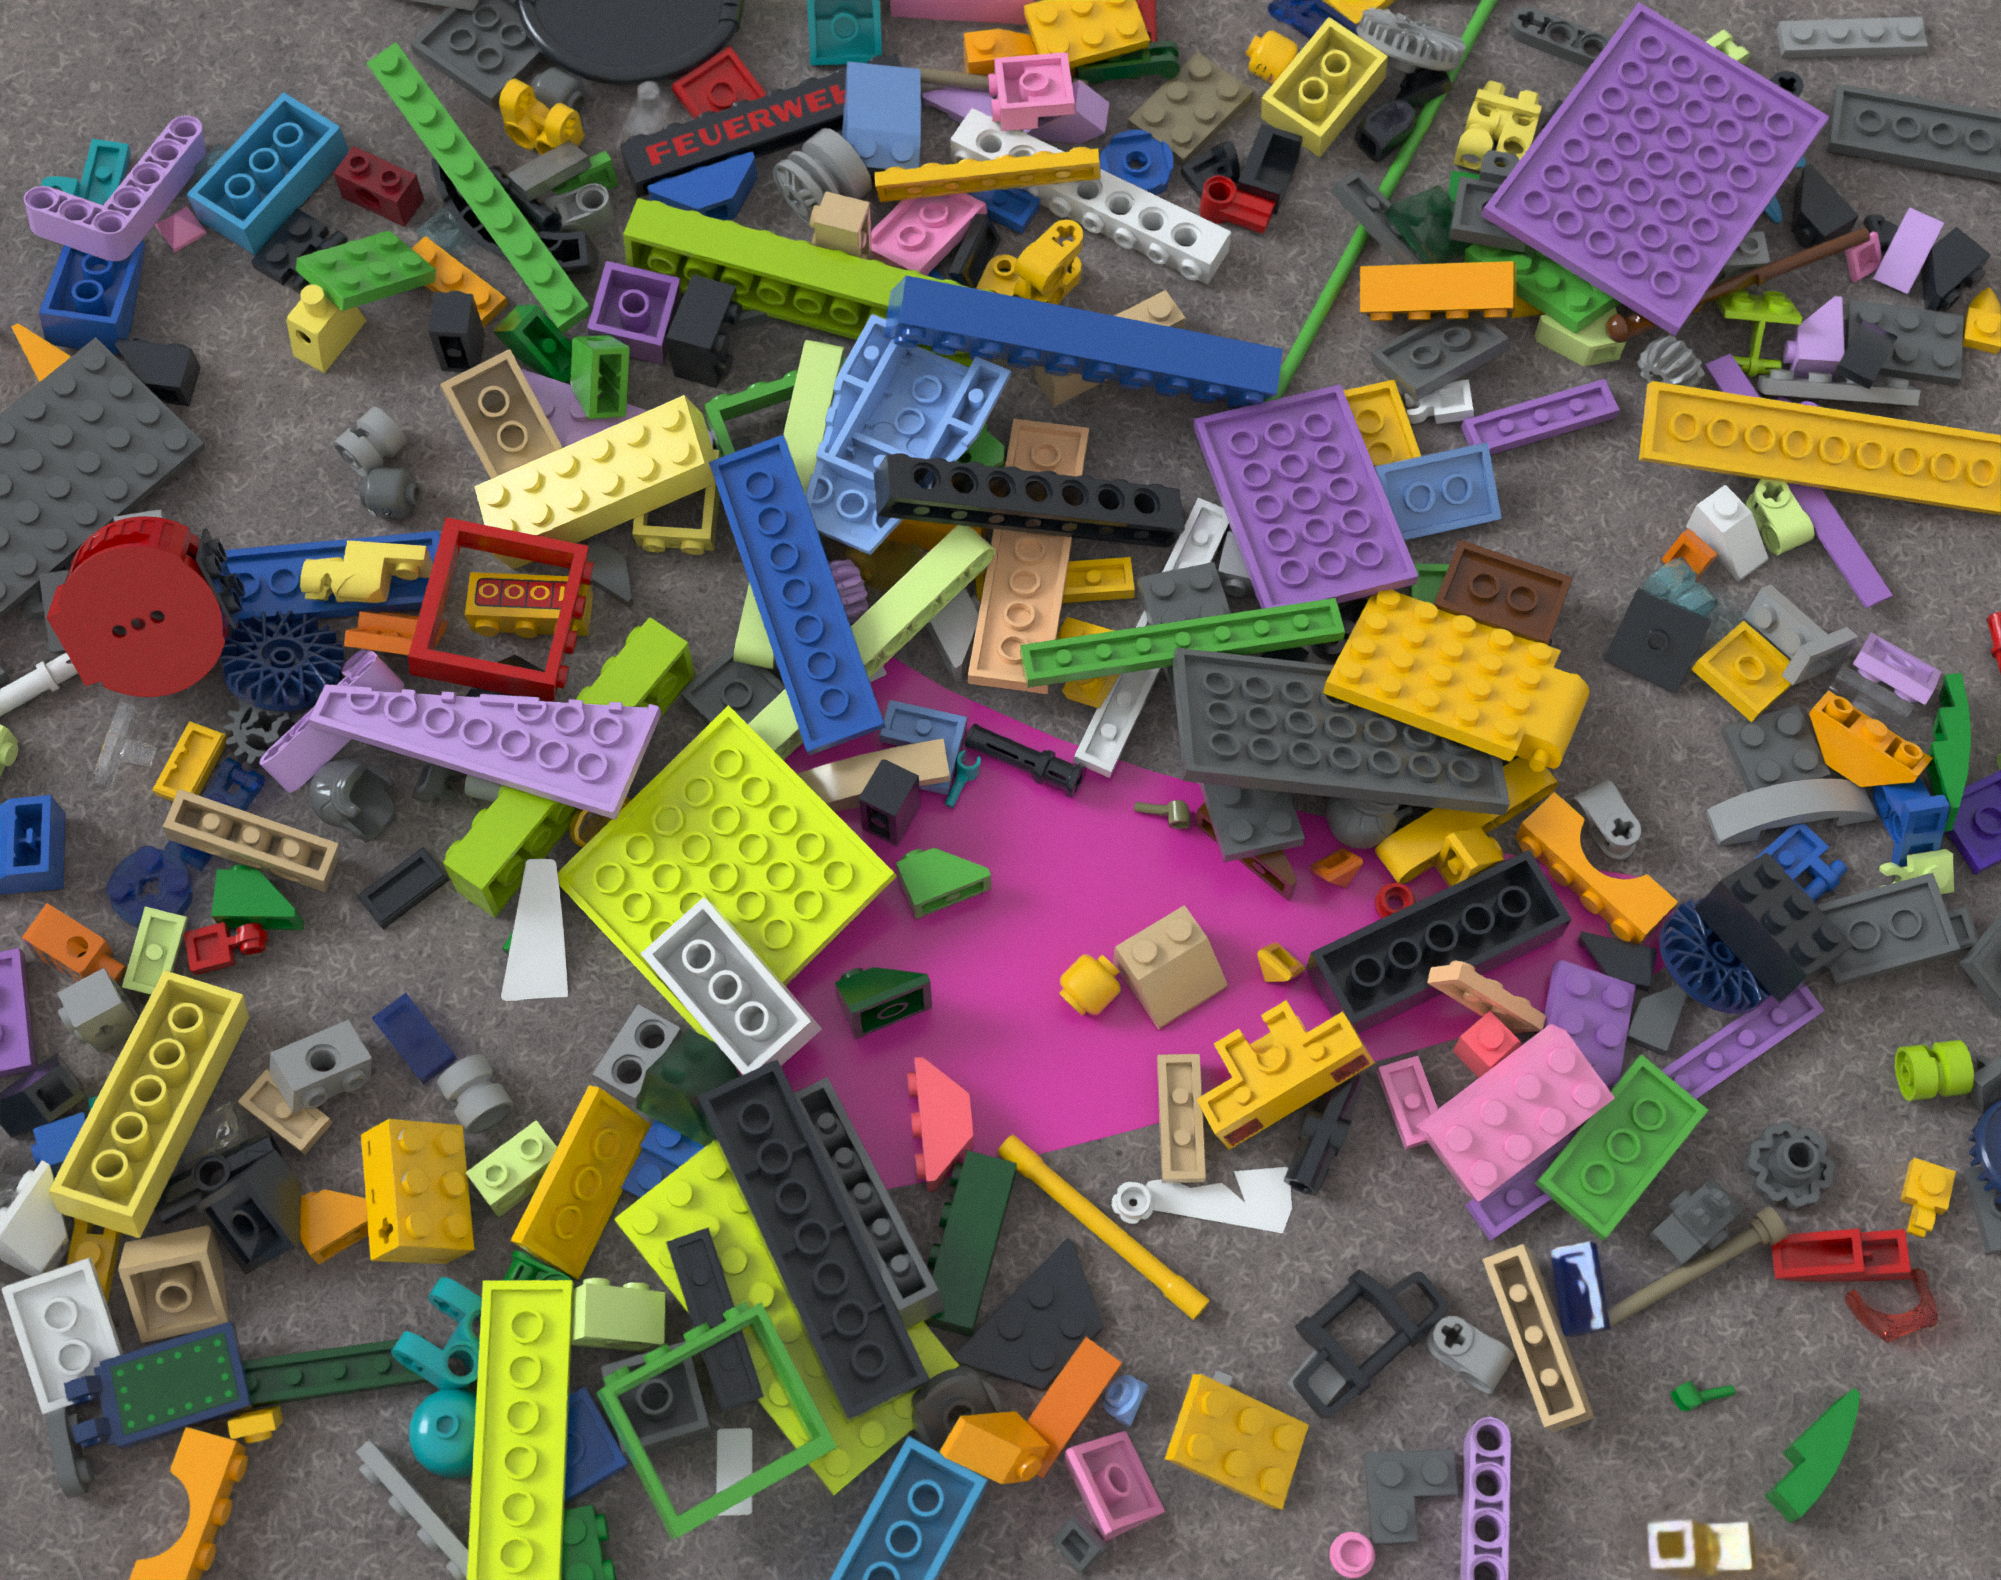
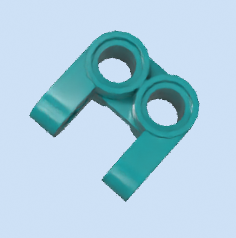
M440 1277L428 1294L427 1299L439 1311L458 1322L453 1334L441 1350L419 1335L405 1331L391 1350V1354L402 1365L440 1390L467 1389L478 1378L480 1338L474 1335L472 1323L481 1322L482 1298L460 1283L447 1277ZM448 1359H460L466 1366V1376L454 1375L449 1370Z

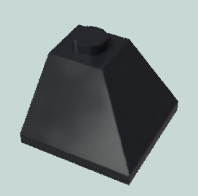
M276 1149L249 1165L194 1205L245 1275L293 1248L300 1242L301 1183Z

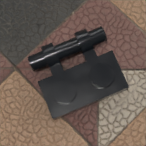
M297 208L255 255L251 263L254 269L281 285H284L292 275L295 276V279L290 283V287L298 294H301L303 288L312 284L296 271L297 258L311 254L313 251L316 252L345 244L348 239L340 231H336L329 239H326L325 237L329 234L327 225Z

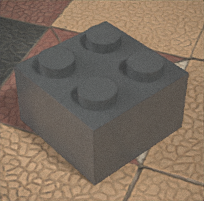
M687 1342L677 1343L669 1346L672 1351ZM650 1352L601 1366L603 1378L626 1365L630 1372L646 1365L643 1356ZM694 1356L618 1397L647 1456L714 1436ZM619 1438L622 1453L629 1462L631 1460Z

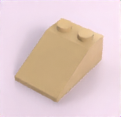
M510 349L440 384L445 398L490 479L563 448Z

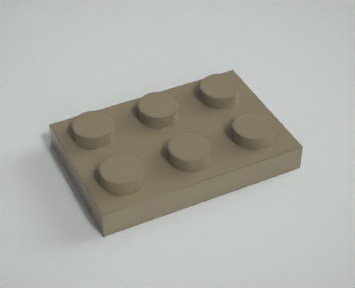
M1196 52L1180 68L1178 76L1167 80L1128 118L1127 127L1131 130L1152 133L1151 138L1158 140L1160 143L1162 140L1165 141L1172 151L1173 160L1183 166L1252 99L1253 90L1205 56Z

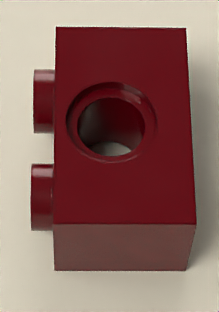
M355 146L351 148L333 173L343 199L403 227L407 225L424 201L416 174Z

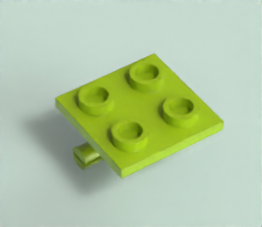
M1742 289L1714 300L1724 318L1753 320L1749 356H1733L1741 370L1746 372V375L1749 377H1756L1757 374L1770 375L1771 369H1781V360L1760 359L1759 353L1765 322L1801 325L1803 317L1791 300L1786 298V294L1778 291H1764L1763 296L1748 294V290Z

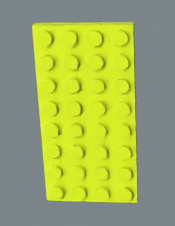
M714 1140L614 1219L688 1314L689 1312L666 1242L709 1228L734 1307L745 1301L749 1308L762 1302L837 1445V1448L808 1464L833 1496L914 1429L911 1400L917 1390L846 1424ZM924 1321L906 1329L929 1379L943 1371L959 1367V1364ZM747 1326L742 1331L764 1398L757 1401L792 1445L798 1448L809 1442V1439L750 1326Z

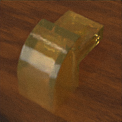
M886 538L871 555L847 546L844 556L861 570L860 577L864 580L865 584L887 593L928 553L916 542L894 544Z
M1692 1520L1648 1523L1651 1570L1672 1575H1717V1573L1757 1571L1753 1524L1742 1522L1702 1525Z

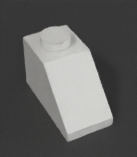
M1726 485L1696 505L1686 527L1690 528L1718 554L1716 559L1738 582L1767 562L1769 558L1752 512Z

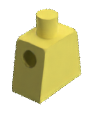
M308 285L301 291V300L290 312L286 322L293 356L325 373L367 320L358 307L341 311L325 296L320 286Z

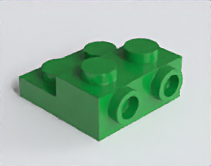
M593 1504L564 1511L561 1580H617L613 1559H605L602 1542L609 1540L605 1513L597 1514V1509Z

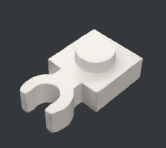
M1469 379L1451 382L1419 401L1413 399L1408 393L1405 394L1406 407L1418 406L1416 409L1407 410V417L1412 424L1423 422L1428 416H1435L1436 424L1463 421L1474 417Z

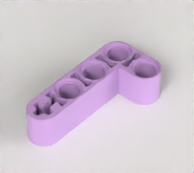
M361 649L344 664L341 673L345 678L337 684L341 686L372 687L374 691L398 693L404 687V682L377 654L368 649ZM314 707L273 744L259 762L289 793L296 791L351 740L350 738L312 727L309 718Z

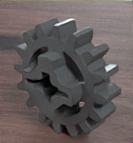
M237 699L241 709L239 711L229 710L227 713L234 723L224 725V730L228 737H230L226 740V743L230 750L234 752L238 762L242 764L247 761L250 769L256 771L260 767V759L266 752L259 749L268 750L310 710L305 708L285 712L270 711ZM272 727V730L268 732L267 729Z

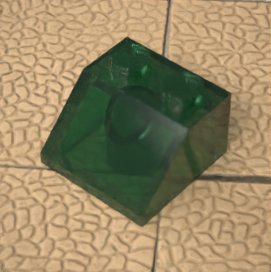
M688 1029L646 1070L636 1109L703 1146H710L714 1139L698 1107L697 1096L738 1078L740 1075L733 1062L715 1042L709 1040L704 1035Z

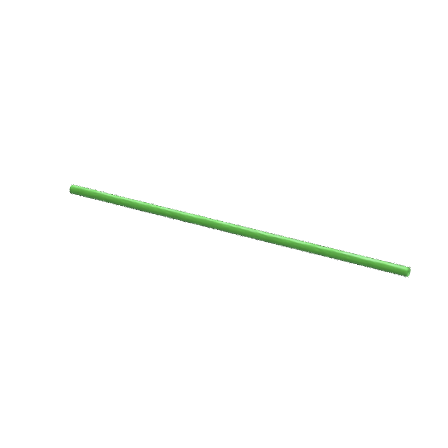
M1482 0L1461 37L1463 44L1466 45L1461 62L1456 69L1446 71L1451 84H1453L1498 0ZM1447 93L1425 103L1416 120L1415 127L1407 136L1378 191L1388 201ZM1361 224L1356 229L1280 369L1277 395L1263 402L1283 397L1370 236Z

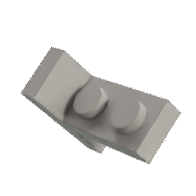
M1771 584L1760 589L1744 616L1745 619L1791 658L1782 676L1792 685L1840 666L1858 638L1848 627L1827 634Z

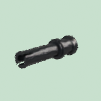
M976 723L971 726L965 739V747L972 748L1003 763L1030 773L1036 783L1042 785L1046 782L1066 791V796L1073 798L1078 792L1086 773V765L1082 763L1076 766L1056 757L1055 752L1051 750H1043L1041 753L1012 739L980 727Z

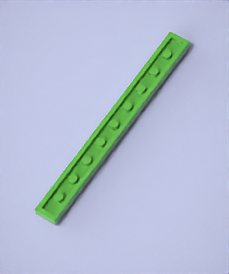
M397 42L366 63L561 333L563 334L590 315L592 309Z

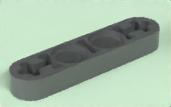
M1532 7L1517 9L1512 15L1509 27L1510 35L1516 41L1589 69L1598 56L1588 55L1584 48L1595 46L1602 51L1611 40V37ZM1525 22L1531 23V25H1529L1528 28H1524L1521 26ZM1542 27L1546 28L1544 36L1539 34ZM1554 33H1561L1566 35L1569 41L1562 44L1556 43L1550 36Z

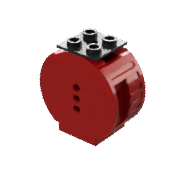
M148 516L131 517L112 522L100 528L80 546L72 560L65 583L57 586L46 618L85 686L101 681L105 688L117 693L135 697H159L177 693L192 686L213 668L222 653L229 623L233 629L237 628L240 611H242L245 588L237 573L231 574L225 563L227 561V554L221 541L218 538L213 540L207 528L203 529L200 539L191 533L188 526L173 520Z

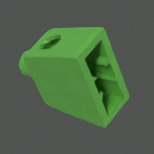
M610 335L577 336L572 340L571 389L589 419L626 417L630 348Z

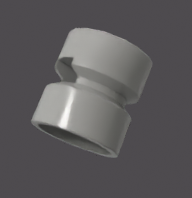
M374 406L357 420V429L348 428L333 442V446L342 460L359 476L365 478L375 468H382L384 466V457L393 458L407 445L408 441L398 425L381 409Z
M482 1054L472 1055L456 1062L446 1069L437 1080V1086L446 1101L450 1102L452 1106H457L454 1110L455 1116L460 1124L463 1125L466 1134L469 1135L478 1134L490 1129L503 1121L514 1109V1102L504 1086L500 1083H494L497 1079L494 1070L487 1058Z

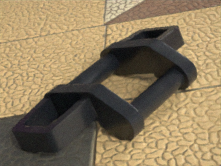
M1358 1269L1348 1278L1349 1283L1311 1318L1305 1316L1295 1325L1297 1332L1318 1352L1294 1378L1293 1386L1319 1418L1332 1417L1356 1395L1361 1396L1371 1386L1369 1382L1406 1347H1414L1423 1339V1334L1449 1310L1448 1302L1424 1273L1420 1271L1411 1273L1386 1290L1368 1274ZM1413 1283L1418 1285L1433 1304L1432 1312L1417 1326L1393 1298ZM1361 1296L1374 1305L1396 1333L1358 1367L1334 1337L1324 1329ZM1325 1359L1347 1381L1346 1384L1349 1387L1329 1406H1325L1308 1385L1309 1377Z

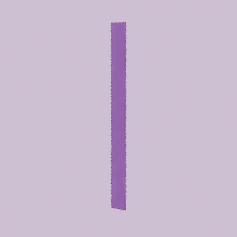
M1731 353L1704 365L1721 392L1759 397ZM1787 483L1800 507L1809 516L1815 534L1865 609L1893 596L1823 490L1816 487Z

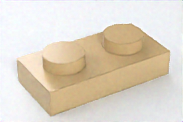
M267 1069L238 1101L243 1109L304 1156L333 1124L331 1119L317 1108H305L293 1114Z

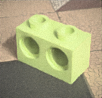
M536 1120L468 1170L466 1174L499 1218L537 1189L557 1146Z

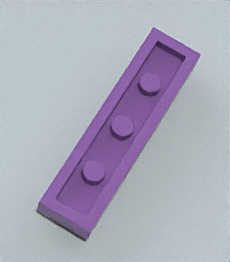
M1602 379L1463 420L1461 429L1469 446L1488 443L1490 455L1615 419L1620 410L1606 380Z

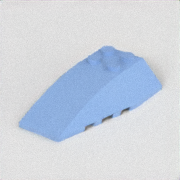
M873 314L870 316L836 377L832 404L828 408L825 419L826 427L823 440L818 446L817 462L814 473L811 474L806 493L818 533L869 555L877 549L903 520L877 516L873 474L887 454L903 453L915 458H943L949 462H956L979 436L1011 376V370L977 356L969 368L918 346L915 348L898 346L894 344V339L884 337L886 319Z

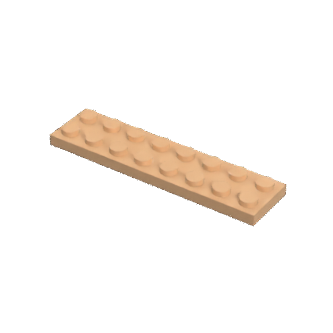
M1013 418L1005 467L1013 466L1021 470L1034 472L1054 471L1059 475L1068 476L1083 475L1089 428ZM994 529L991 546L995 549V555L986 570L968 672V684L1048 694L1049 685L1027 688L1020 656V645L1056 640L1072 537Z

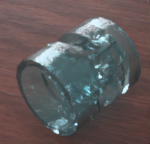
M1683 557L1676 558L1659 568L1643 585L1644 590L1702 616L1708 615L1718 602L1705 583L1695 582L1698 574Z

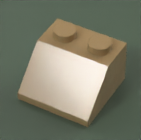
M1185 905L1115 947L1114 966L1120 971V975L1158 1030L1228 987L1207 936Z
M209 1225L125 1242L118 1271L141 1343L197 1332L229 1322L223 1260L215 1233Z

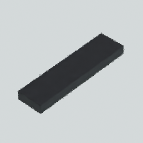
M709 1228L667 1241L666 1245L693 1328L707 1322L710 1329H713L726 1322L723 1313L733 1308L734 1304ZM742 1330L701 1351L721 1413L764 1398Z

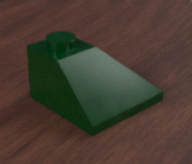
M871 967L866 970L856 968L844 973L839 981L834 982L836 996L855 1039L932 1008L931 981L928 974Z

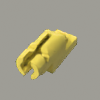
M347 540L344 561L341 557L305 560L300 579L301 592L306 593L305 599L327 601L329 596L334 593L337 602L340 603L346 601L365 603L386 602L392 575L404 580H416L418 577L429 578L433 562L426 546Z

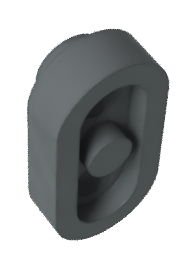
M65 1407L47 1414V1426L58 1481L64 1495L69 1499L87 1493L89 1482L94 1481L95 1475L88 1455L83 1456L81 1444L75 1443L72 1426L82 1423L83 1419L79 1413L73 1414L69 1407Z

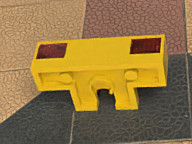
M1285 1000L1261 1015L1271 1031L1267 1035L1251 1044L1241 1030L1237 1029L1214 1043L1232 1078L1197 1098L1196 1101L1214 1134L1229 1150L1375 1063L1343 1011L1307 1032L1299 1016H1296L1290 1004Z

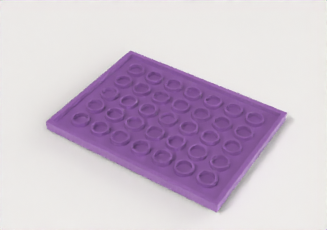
M1638 2L1486 204L1481 216L1676 336L1825 126L1829 116Z

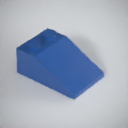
M141 241L131 255L121 261H108L63 245L39 311L45 340L54 346L81 349L96 337L112 354L120 355L115 344L117 338L128 340L132 328L145 242Z

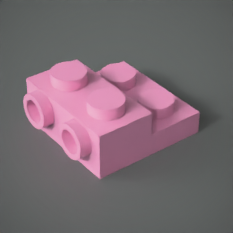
M1067 52L994 58L995 74H988L990 97L997 96V99H991L993 122H1000L1001 131L1038 128V117L1075 114V102Z

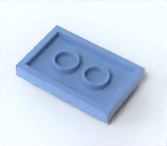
M1479 443L1374 466L1404 540L1502 519L1488 443Z

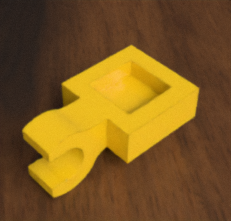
M1915 1157L1909 1162L1900 1200L1913 1205L1907 1233L1924 1238L1926 1231H1932L1936 1213L1943 1215L1948 1210L1956 1171Z

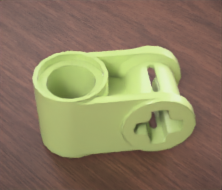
M1761 479L1757 483L1754 493L1748 497L1745 506L1752 512L1759 533L1769 551L1773 555L1778 556L1811 541L1814 538L1813 524L1806 512L1800 507L1788 484L1781 481Z

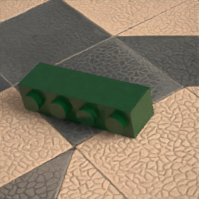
M967 1150L964 1163L956 1161L950 1186L957 1189L953 1203H944L939 1221V1227L945 1228L941 1244L933 1243L927 1268L934 1270L932 1278L939 1289L945 1310L924 1320L927 1326L968 1337L973 1336L1016 1178L1017 1163Z

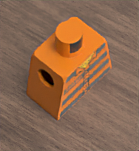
M46 903L22 936L23 941L35 958L76 981H80L105 968L114 980L119 983L127 969L125 965L112 958L114 953L105 939Z

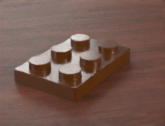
M1459 540L1434 605L1438 610L1456 616L1465 615L1477 623L1495 629H1505L1513 635L1548 645L1573 577Z

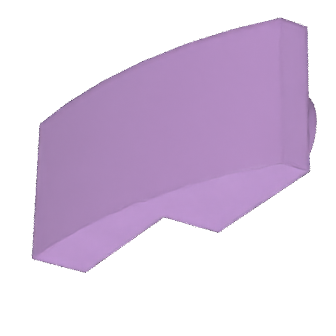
M1909 207L1873 279L1908 294L1944 222Z

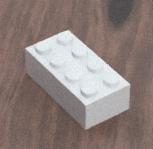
M705 897L641 953L644 959L743 1075L777 1059L780 1066H782L822 1030L718 907Z

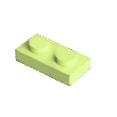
M149 907L144 908L123 981V988L152 994L163 971L173 973L189 917Z

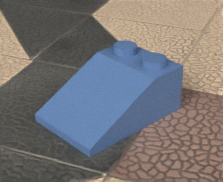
M847 62L842 137L858 153L871 177H875V172H883L890 167H902L904 169L919 168L921 143L920 69Z

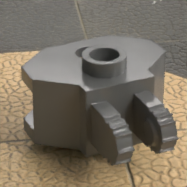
M1712 1178L1694 1194L1687 1188L1668 1205L1674 1212L1654 1229L1649 1237L1654 1242L1660 1239L1676 1256L1673 1262L1680 1268L1705 1245L1712 1251L1730 1235L1725 1227L1742 1213L1744 1209Z

